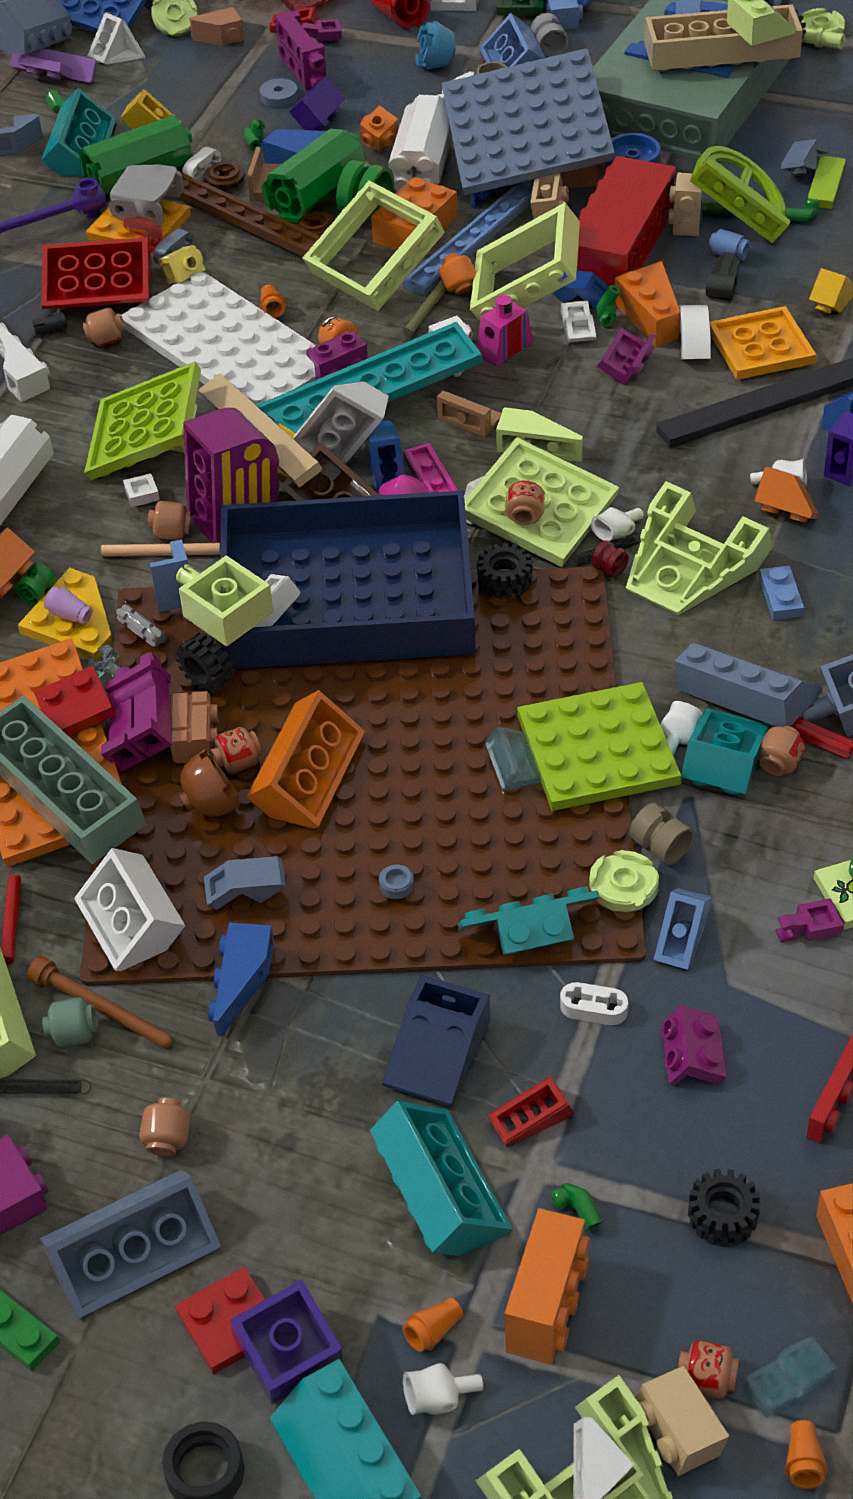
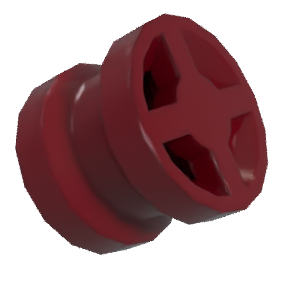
M605 540L596 548L591 563L596 569H604L607 575L616 578L625 570L629 561V552L623 548L616 549L612 542Z

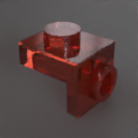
M136 215V218L125 217L123 227L133 235L148 237L150 252L153 254L156 246L163 240V230L147 217Z

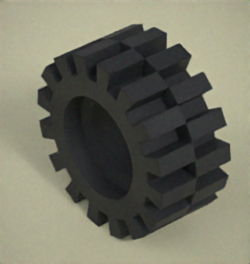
M503 543V547L500 548L498 544L492 545V550L488 547L485 548L484 554L480 553L477 560V582L480 585V589L482 591L487 590V595L489 596L496 593V598L499 599L502 598V595H506L507 599L512 598V593H515L517 597L522 595V590L526 592L529 589V585L532 584V560L530 553L526 554V549L523 547L518 550V545L513 544L510 548L508 543ZM501 569L513 570L510 572H498Z
M198 632L175 651L177 656L175 658L176 662L180 663L179 669L185 671V678H190L192 680L191 684L194 687L198 685L199 691H207L213 694L233 678L234 669L231 667L233 663L227 659L228 653L220 649L222 646L219 642L215 644L213 637H207L206 633L200 634Z
M714 1169L712 1178L706 1172L702 1174L701 1181L697 1179L693 1183V1190H690L688 1217H690L692 1229L697 1227L696 1234L700 1238L708 1234V1243L714 1245L715 1239H721L720 1246L727 1247L728 1239H732L735 1246L741 1244V1236L745 1240L751 1237V1232L756 1230L759 1219L760 1195L759 1192H755L756 1186L752 1181L746 1184L747 1176L741 1173L737 1179L734 1178V1170L728 1169L727 1176L721 1174V1169ZM715 1199H729L738 1205L739 1211L736 1215L723 1217L713 1213L709 1208V1204Z

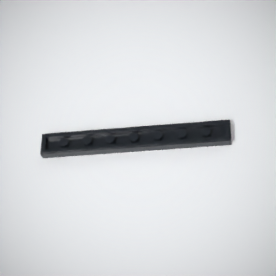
M853 357L656 423V431L669 447H673L853 386Z

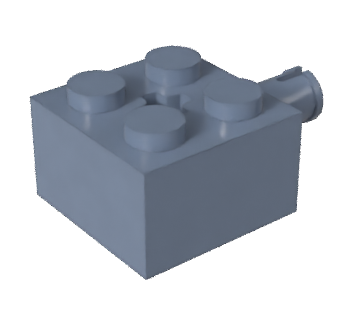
M853 655L820 666L829 692H826L827 696L815 700L803 712L804 719L809 722L832 714L835 717L838 716L846 737L853 735Z

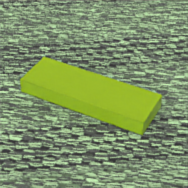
M820 156L807 198L818 199V208L833 209L845 168V158Z

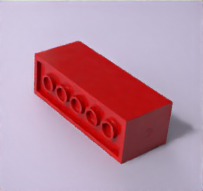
M616 156L613 163L607 166L604 178L598 181L597 189L594 194L590 195L586 208H582L580 212L577 271L593 272L608 286H615V277L643 268L669 221L670 208H674V202H670V188L675 186L676 167Z

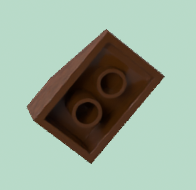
M321 442L309 454L319 462L322 471L301 487H298L290 478H287L281 485V488L295 501L380 496Z

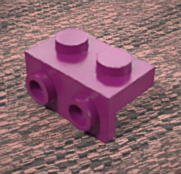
M621 327L597 367L625 385L631 376L637 378L645 364L641 360L646 362L653 352L654 347L651 346V343L656 336L651 333L647 340L643 342Z
M354 331L343 333L338 337L306 350L307 357L314 363L316 380L368 359L367 344Z
M681 1004L664 1020L661 1027L668 1083L677 1085L688 1075L719 1084L726 1078L719 1018L717 1015Z

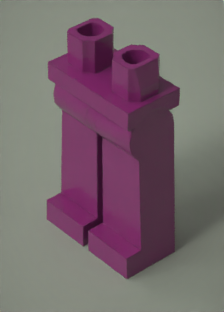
M297 10L277 15L275 19L277 36L279 37L277 38L279 58L302 83L304 90H310L326 76L324 45L322 43L318 44L315 38L309 37L302 27L301 15Z
M151 652L140 657L139 665L133 668L123 666L116 670L115 678L105 683V691L109 693L107 697L115 716L110 718L109 740L101 745V755L110 763L114 762L116 767L122 772L146 759V756L151 757L172 745L168 686L171 683V675L162 668L161 660ZM154 737L159 739L157 743L152 744ZM130 751L133 755L127 758V754Z

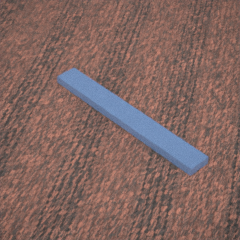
M528 180L516 183L409 274L403 281V288L426 296L441 280L438 270L444 263L443 258L455 252L458 253V256L467 255L470 258L531 205L534 181Z

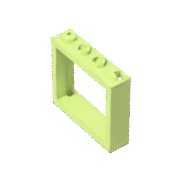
M369 180L309 249L303 260L312 274L379 311L445 231L437 216ZM379 205L417 227L370 283L363 287L329 268L327 265Z
M566 203L557 206L477 251L475 262L476 274L473 279L470 310L479 321L485 313L496 307V298L500 295L510 296L512 302L524 308L576 280L580 221ZM555 241L554 260L494 291L495 273ZM565 272L568 277L562 280L561 277H563Z

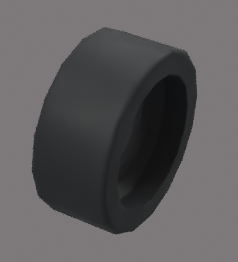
M201 1421L186 1425L172 1436L164 1449L162 1459L164 1477L168 1490L175 1499H231L242 1485L245 1467L239 1441L229 1429L218 1423ZM204 1445L221 1448L228 1458V1468L223 1477L215 1483L203 1487L190 1486L182 1480L179 1473V1464L185 1454L196 1447Z

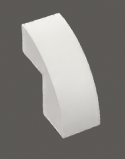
M679 305L681 312V360L711 359L708 306Z

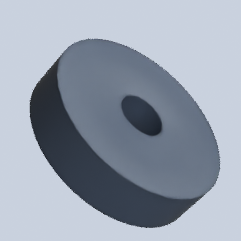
M272 79L263 83L259 89L261 102L269 107H286L298 99L297 85L289 79Z

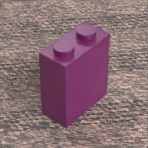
M9 1135L0 1138V1235L48 1210L43 1195L49 1191L39 1172L32 1175L28 1166L32 1165V1162L24 1146L21 1144L16 1147Z

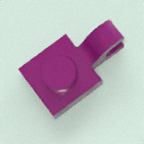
M339 19L316 20V24H302L303 29L310 32L308 34L309 37H318L319 41L332 42L336 39H342Z
M830 898L800 904L797 906L796 914H786L778 917L781 928H777L776 933L780 942L792 941L802 933H805L810 941L842 934L844 924Z

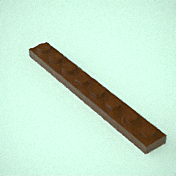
M180 172L182 174L184 191L180 194L179 199L297 255L304 257L321 237Z

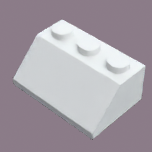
M365 382L333 386L292 439L308 453L321 442L346 464L383 420L389 396Z
M111 848L74 898L115 971H123L165 952L185 927L184 922L141 854Z

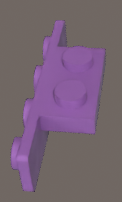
M43 48L25 55L12 53L10 66L13 68L26 70L27 73L40 76V73L55 80H60L62 77L91 84L94 81L98 61L92 58Z

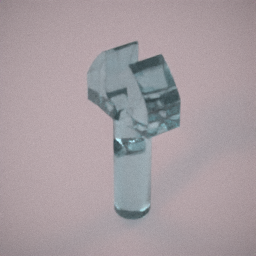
M110 645L98 647L97 649L103 654V660L95 661L89 657L88 667L93 665L98 678L105 672L115 678V671L121 668L115 661L121 655Z

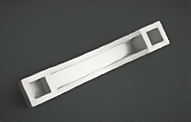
M0 323V354L5 359L3 369L8 389L21 402L49 390L48 377H50V371L43 361L40 362L31 349H26L20 339L8 331L4 323Z

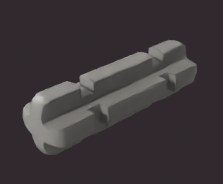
M123 605L117 609V619L124 625H127L139 637L146 640L151 646L158 647L160 643H164V632L157 626H154L152 622L140 613L135 612L136 610L131 606Z

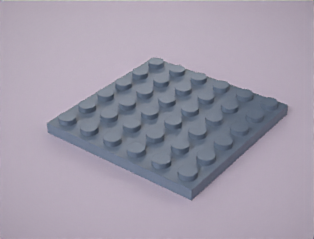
M588 48L441 83L464 195L614 161L615 159Z

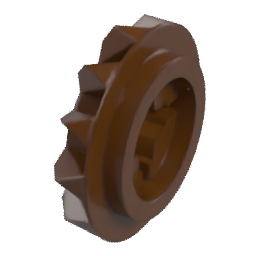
M228 161L218 162L205 171V182H208L213 187H217L219 190L221 188L229 189L231 186L238 187V183L244 181L245 172L243 167L237 163Z
M311 211L300 219L298 223L294 224L322 236L325 230L335 221V218L327 212Z

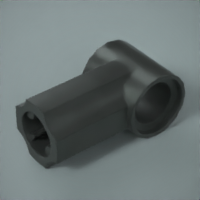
M725 252L724 255L717 258L713 272L708 274L706 296L726 299L734 298L737 275L740 268V259L734 253Z

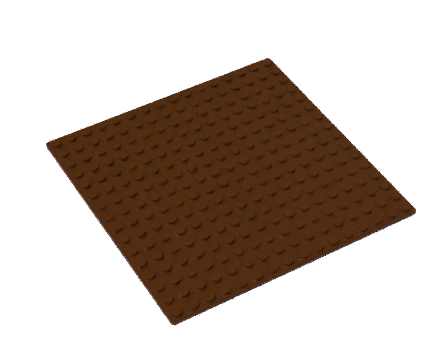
M593 566L532 569V584L529 585V589L526 592L522 590V595L518 597L515 593H512V598L507 599L506 595H502L501 599L496 598V593L492 596L487 595V590L482 591L480 585H478L477 572H471L476 654L234 669L233 678L213 694L211 693L210 698L211 704L218 705L219 723H213V728L217 727L218 735L237 727H244L248 732L254 731L261 746L262 755L258 756L256 766L233 775L228 774L223 767H220L240 796L239 799L243 802L242 805L232 812L219 817L205 816L196 808L189 811L179 796L184 792L180 783V776L186 763L176 764L173 762L170 746L151 757L146 756L145 760L123 772L117 768L122 785L137 798L147 825L114 849L144 856L184 922L185 927L165 952L123 971H115L86 920L80 975L82 984L85 986L214 980L216 967L221 968L223 957L219 955L220 938L222 935H227L229 922L270 925L272 927L275 942L270 974L267 978L643 961L646 957L641 909L630 912L612 911L600 905L597 901L568 907L567 911L574 936L572 941L509 955H503L496 923L459 931L458 927L460 920L465 919V913L485 909L486 914L499 912L500 905L519 901L520 907L534 904L533 898L553 894L554 899L568 897L567 891L580 887H587L588 892H591L589 887L591 867L600 857L605 855L606 858L613 855V852L620 850L635 852L634 840L629 836L632 824L629 795L551 811L517 716V707L617 687L604 570L596 569ZM513 570L498 571V572H510V571H513ZM154 587L121 589L118 594L117 609L123 605L131 606L136 610L135 612L140 613L152 622L154 626H157L164 632L165 641L160 643L158 647L151 646L146 640L130 630L127 625L121 623L117 619L118 615L116 614L110 680L115 678V671L123 666L133 668L140 664L141 656L148 652L153 653L161 660L162 668L171 675V683L168 684L171 712V696L173 694L188 693L191 695L192 692H201L198 685L194 687L191 684L192 680L185 678V671L179 669L180 663L176 662L175 657L177 655L175 651L198 632L200 634L206 633L207 637L211 635L183 616L182 607L159 612ZM214 638V643L217 644L219 641ZM320 690L365 730V733L319 827L314 829L270 818L246 796L294 704ZM110 718L106 719L105 735L107 741L109 740ZM154 737L152 744L157 743L159 739ZM130 751L127 754V758L133 755ZM105 856L100 858L94 864H91L90 876L93 874V872L96 870V868L99 866V864L102 862ZM274 856L282 859L286 887L264 902L260 903L244 894H240L218 910L207 905L204 876L228 860ZM390 865L408 867L414 877L413 891L401 899H391L383 895L379 886V875L384 868Z

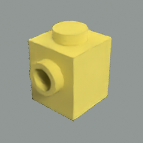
M195 245L182 247L158 259L168 284L180 283L190 278L192 274L206 270L203 265V256L196 249Z

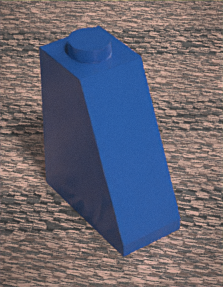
M276 129L262 141L264 162L267 164H282L326 131Z
M391 420L381 421L364 441L377 493L384 483L404 475L400 437Z

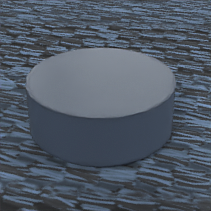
M390 865L384 868L379 875V886L382 894L391 899H401L408 896L414 888L412 871L403 865Z

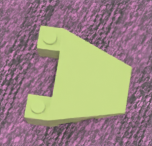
M665 482L649 505L648 519L645 529H642L638 554H635L626 590L679 616L757 571L773 548V543L768 527L743 516L724 544L686 527L696 513L692 494L669 482Z
M618 1375L575 1406L582 1418H593L634 1464L601 1499H673L671 1491L668 1492L660 1469L662 1464L658 1451L654 1450L647 1429L649 1424L645 1412L620 1375ZM518 1449L475 1481L487 1499H574V1462L543 1484L526 1457Z

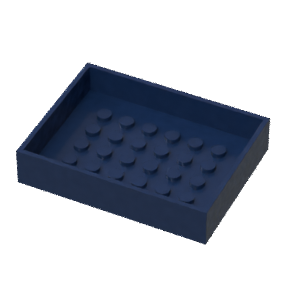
M464 490L222 505L220 559L228 556L264 581L271 574L288 576L300 590V595L272 626L253 627L228 646L220 642L221 650L228 653L227 659L233 663L231 666L233 669L476 654L475 618Z

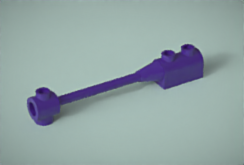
M84 178L77 183L78 189L73 191L71 200L0 222V233L74 209L87 218H96L100 215V209L107 207L103 189L95 179Z

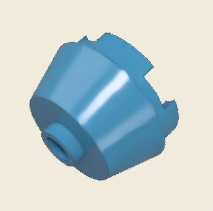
M436 21L432 23L426 22V25L421 26L417 37V42H420V54H415L417 65L425 67L426 70L448 66L456 51L454 32Z

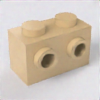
M561 173L534 179L530 202L534 219L569 201L568 187L563 186Z
M678 173L676 186H671L670 202H674V208L669 210V224H673V235L699 236L703 191L690 182L692 173Z
M684 1365L641 1385L636 1400L645 1412L649 1424L647 1427L657 1441L658 1451L662 1459L672 1465L678 1476L721 1455L729 1434Z

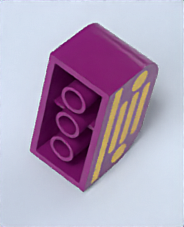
M231 407L222 408L183 422L187 511H191V522L211 543H221L222 505L278 502L280 485L277 466H279V457L276 447L240 410Z

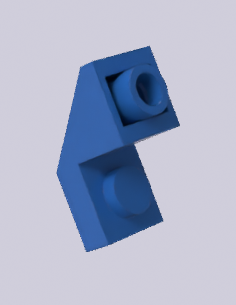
M577 271L575 281L552 292V294L562 303H568L579 295L597 311V304L609 286L593 272ZM565 272L563 277H561L562 280L568 277Z

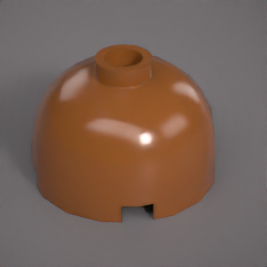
M204 749L192 757L181 771L180 783L184 792L179 796L189 811L196 808L205 816H224L242 805L243 802L239 799L240 796L220 767L218 768L212 764L213 757Z

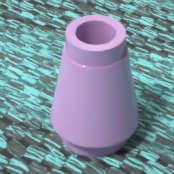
M53 587L44 601V608L49 610L50 615L83 625L89 621L93 611L92 608L88 607L65 587Z

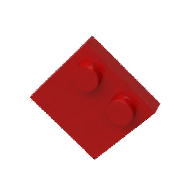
M93 665L34 691L41 711L68 736L115 716Z
M245 1267L174 1305L178 1317L213 1375L245 1357L233 1336L230 1320L265 1300Z

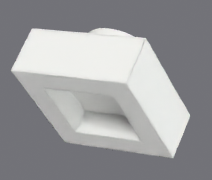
M152 474L123 480L131 507L160 500Z

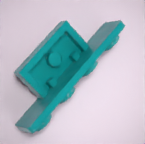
M580 887L567 891L568 897L554 899L553 894L533 898L534 904L520 907V903L517 901L500 905L499 912L486 914L485 909L465 913V919L460 920L458 923L459 931L496 923L503 955L572 941L574 936L567 908L594 902L599 898L598 890L588 892L587 887Z

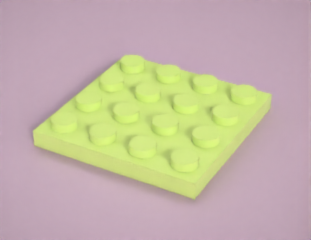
M516 438L466 497V520L562 567L591 530L592 517L606 511L616 498L619 487ZM522 480L537 483L545 492L544 513L541 519L527 526L516 524L505 513L506 494L509 487L515 482Z

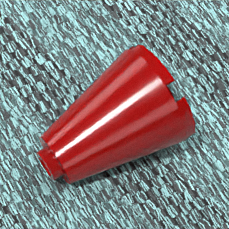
M370 0L375 8L399 26L407 29L422 24L430 9V2L428 0Z

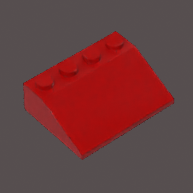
M148 237L42 245V310L149 302L152 283V257Z

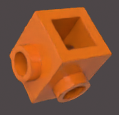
M380 105L370 115H366L360 123L362 142L367 147H372L378 152L393 143L399 130L398 118Z

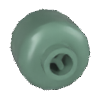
M81 997L53 1002L49 1007L48 1016L42 1019L46 1038H52L54 1043L60 1048L89 1043L93 1038L94 1032L99 1030L95 1006L92 1003L88 1004Z

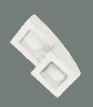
M588 301L561 303V315L568 341L596 340L593 316L590 315Z

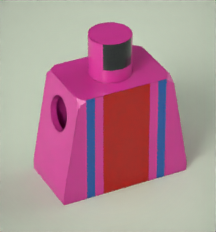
M508 295L498 296L496 298V307L485 313L480 319L477 348L482 354V359L496 367L533 343L527 310L512 302V298Z

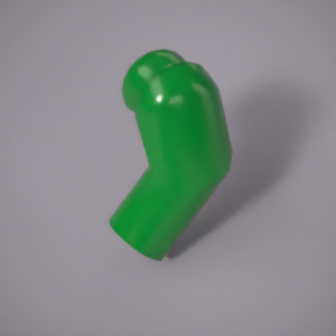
M254 119L252 124L247 126L243 132L244 139L251 150L254 151L256 147H261L259 138L263 135V129L265 128V123L260 119Z

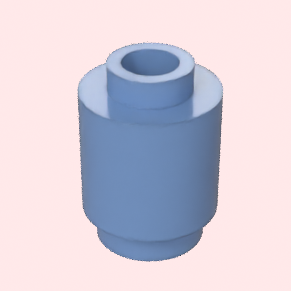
M719 229L717 233L714 232L711 235L709 248H711L713 255L720 257L725 252L734 253L738 259L744 261L750 249V240L745 239L743 235Z

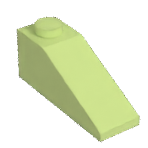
M503 408L496 428L497 452H505L512 442L519 438L562 460L582 462L583 436L533 411Z

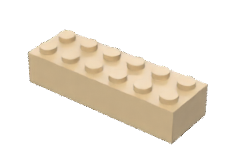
M793 4L772 7L796 28V34L753 46L727 23L728 10L645 17L644 44L652 70L666 71L673 68L690 69L696 66L715 67L719 64L738 65L743 62L754 61L762 63L767 60L799 58L801 55L803 30Z

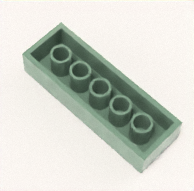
M24 695L0 711V776L91 864H94L105 856L111 848H116L147 825L137 798Z

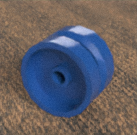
M625 133L611 138L615 158L616 156L659 164L661 147L659 142L653 137L641 133ZM613 161L605 162L604 176L607 166L611 165Z

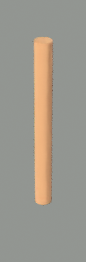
M221 543L183 544L186 555H220ZM170 544L101 546L102 557L172 556Z

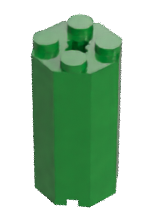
M171 115L83 147L82 151L79 152L81 170L84 178L89 176V178L95 179L100 184L105 198L110 197L111 190L128 166L165 165L176 167L178 171L182 170L185 163L194 156L190 144L192 142V135L187 127L183 128L176 116Z
M329 129L271 171L266 177L268 179L261 186L266 206L271 211L275 209L279 213L278 217L288 222L298 223L305 215L315 210L337 193L340 175L349 161L354 159L365 161L359 137L355 133H349L347 130Z

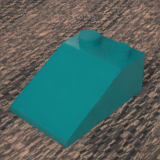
M706 708L688 741L681 777L689 779L695 785L705 786L709 784L720 787L722 791L729 794H746L758 763L760 745L763 737L769 730L770 724Z

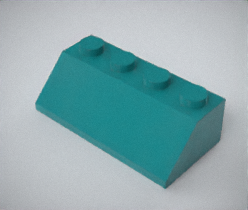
M77 88L61 105L41 161L61 176H84L81 170L79 152L82 151L83 147L110 138L117 118Z
M396 1101L370 1129L377 1144V1151L392 1173V1180L400 1189L408 1204V1211L415 1218L424 1236V1242L432 1253L460 1256L509 1235L513 1231L510 1222L448 1110Z
M340 1359L303 1378L270 1416V1422L314 1499H422Z

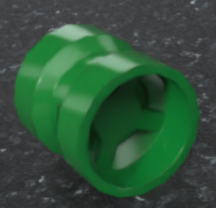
M35 563L27 571V576L21 577L16 582L15 591L23 601L30 605H36L45 595V592H48L57 582V578L49 567L41 563Z

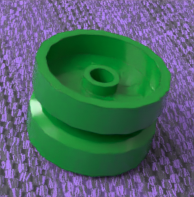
M357 159L349 161L340 175L337 186L336 204L339 213L346 208L369 180L393 193L394 176L391 169L377 164L371 166L368 162ZM378 205L365 221L371 223V216L381 206Z

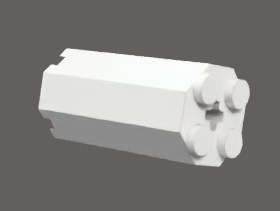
M419 95L411 105L408 104L405 108L388 163L389 169H391L394 176V188L396 191H399L413 177L436 185L440 183L452 140L446 105L444 104V99L440 96Z
M10 415L4 422L0 423V525L54 454L50 436L45 431L42 434L35 429L37 424L32 419L16 415Z

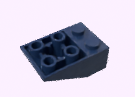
M421 975L408 1001L382 1085L452 1107L490 1023V995Z

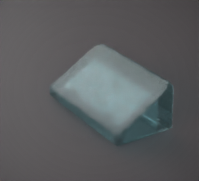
M496 726L486 741V747L501 788L513 789L540 783L541 776L524 732Z

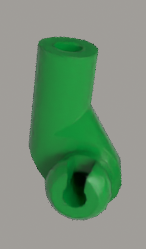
M53 89L47 92L46 102L52 111L59 112L61 105L66 100H63L61 94Z
M806 199L805 207L802 209L785 208V217L795 222L809 221L819 213L818 199Z
M614 285L608 287L597 304L600 324L605 328L612 327L616 321L614 302L621 291Z
M566 1183L561 1184V1188L552 1191L551 1199L554 1206L559 1210L567 1206L576 1209L580 1219L585 1220V1230L596 1227L603 1222L587 1190Z

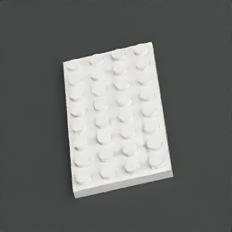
M203 271L192 274L190 278L174 284L156 296L151 297L149 302H143L122 314L127 331L177 366L182 367L196 361L201 368L200 382L206 384L220 373L255 405L316 380L314 363L306 355V350L315 347V344L269 314L264 313L263 310Z

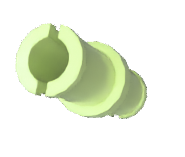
M804 28L806 34L802 39L803 43L814 44L817 48L826 46L840 50L844 46L845 34L828 32L825 28H818V30Z

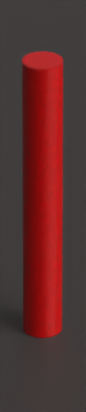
M15 874L8 876L1 950L6 965L14 962L21 889V877Z

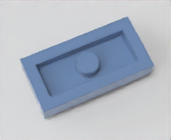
M790 565L759 569V581L772 620L803 617L804 606Z

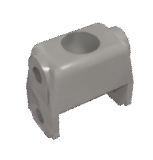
M128 166L110 192L111 202L109 203V210L111 214L119 220L136 226L159 230L164 222L162 206L158 201L164 196L180 197V194L184 191L182 174L176 170V167ZM153 211L155 216H150L149 213Z

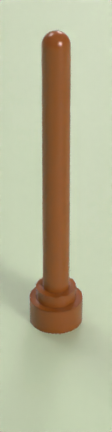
M38 956L29 966L27 980L39 987L54 986L73 998L81 997L88 1004L92 1003L100 1013L159 1046L170 1048L173 1045L174 1039L170 1034L60 974L55 962L48 958Z

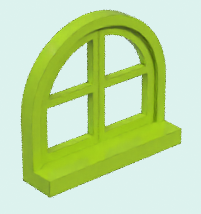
M723 146L709 147L698 158L690 182L768 241L773 243L789 226L790 220L785 217L786 207L780 191L771 178L752 160L733 149ZM717 161L727 162L742 170L740 178L736 177ZM751 177L762 188L768 200L748 186Z

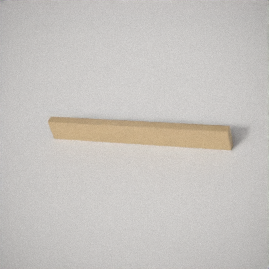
M219 373L198 390L202 397L216 410L228 407L240 410L274 444L279 457V466L277 467L298 487L303 486L322 471V467L316 459L222 374Z

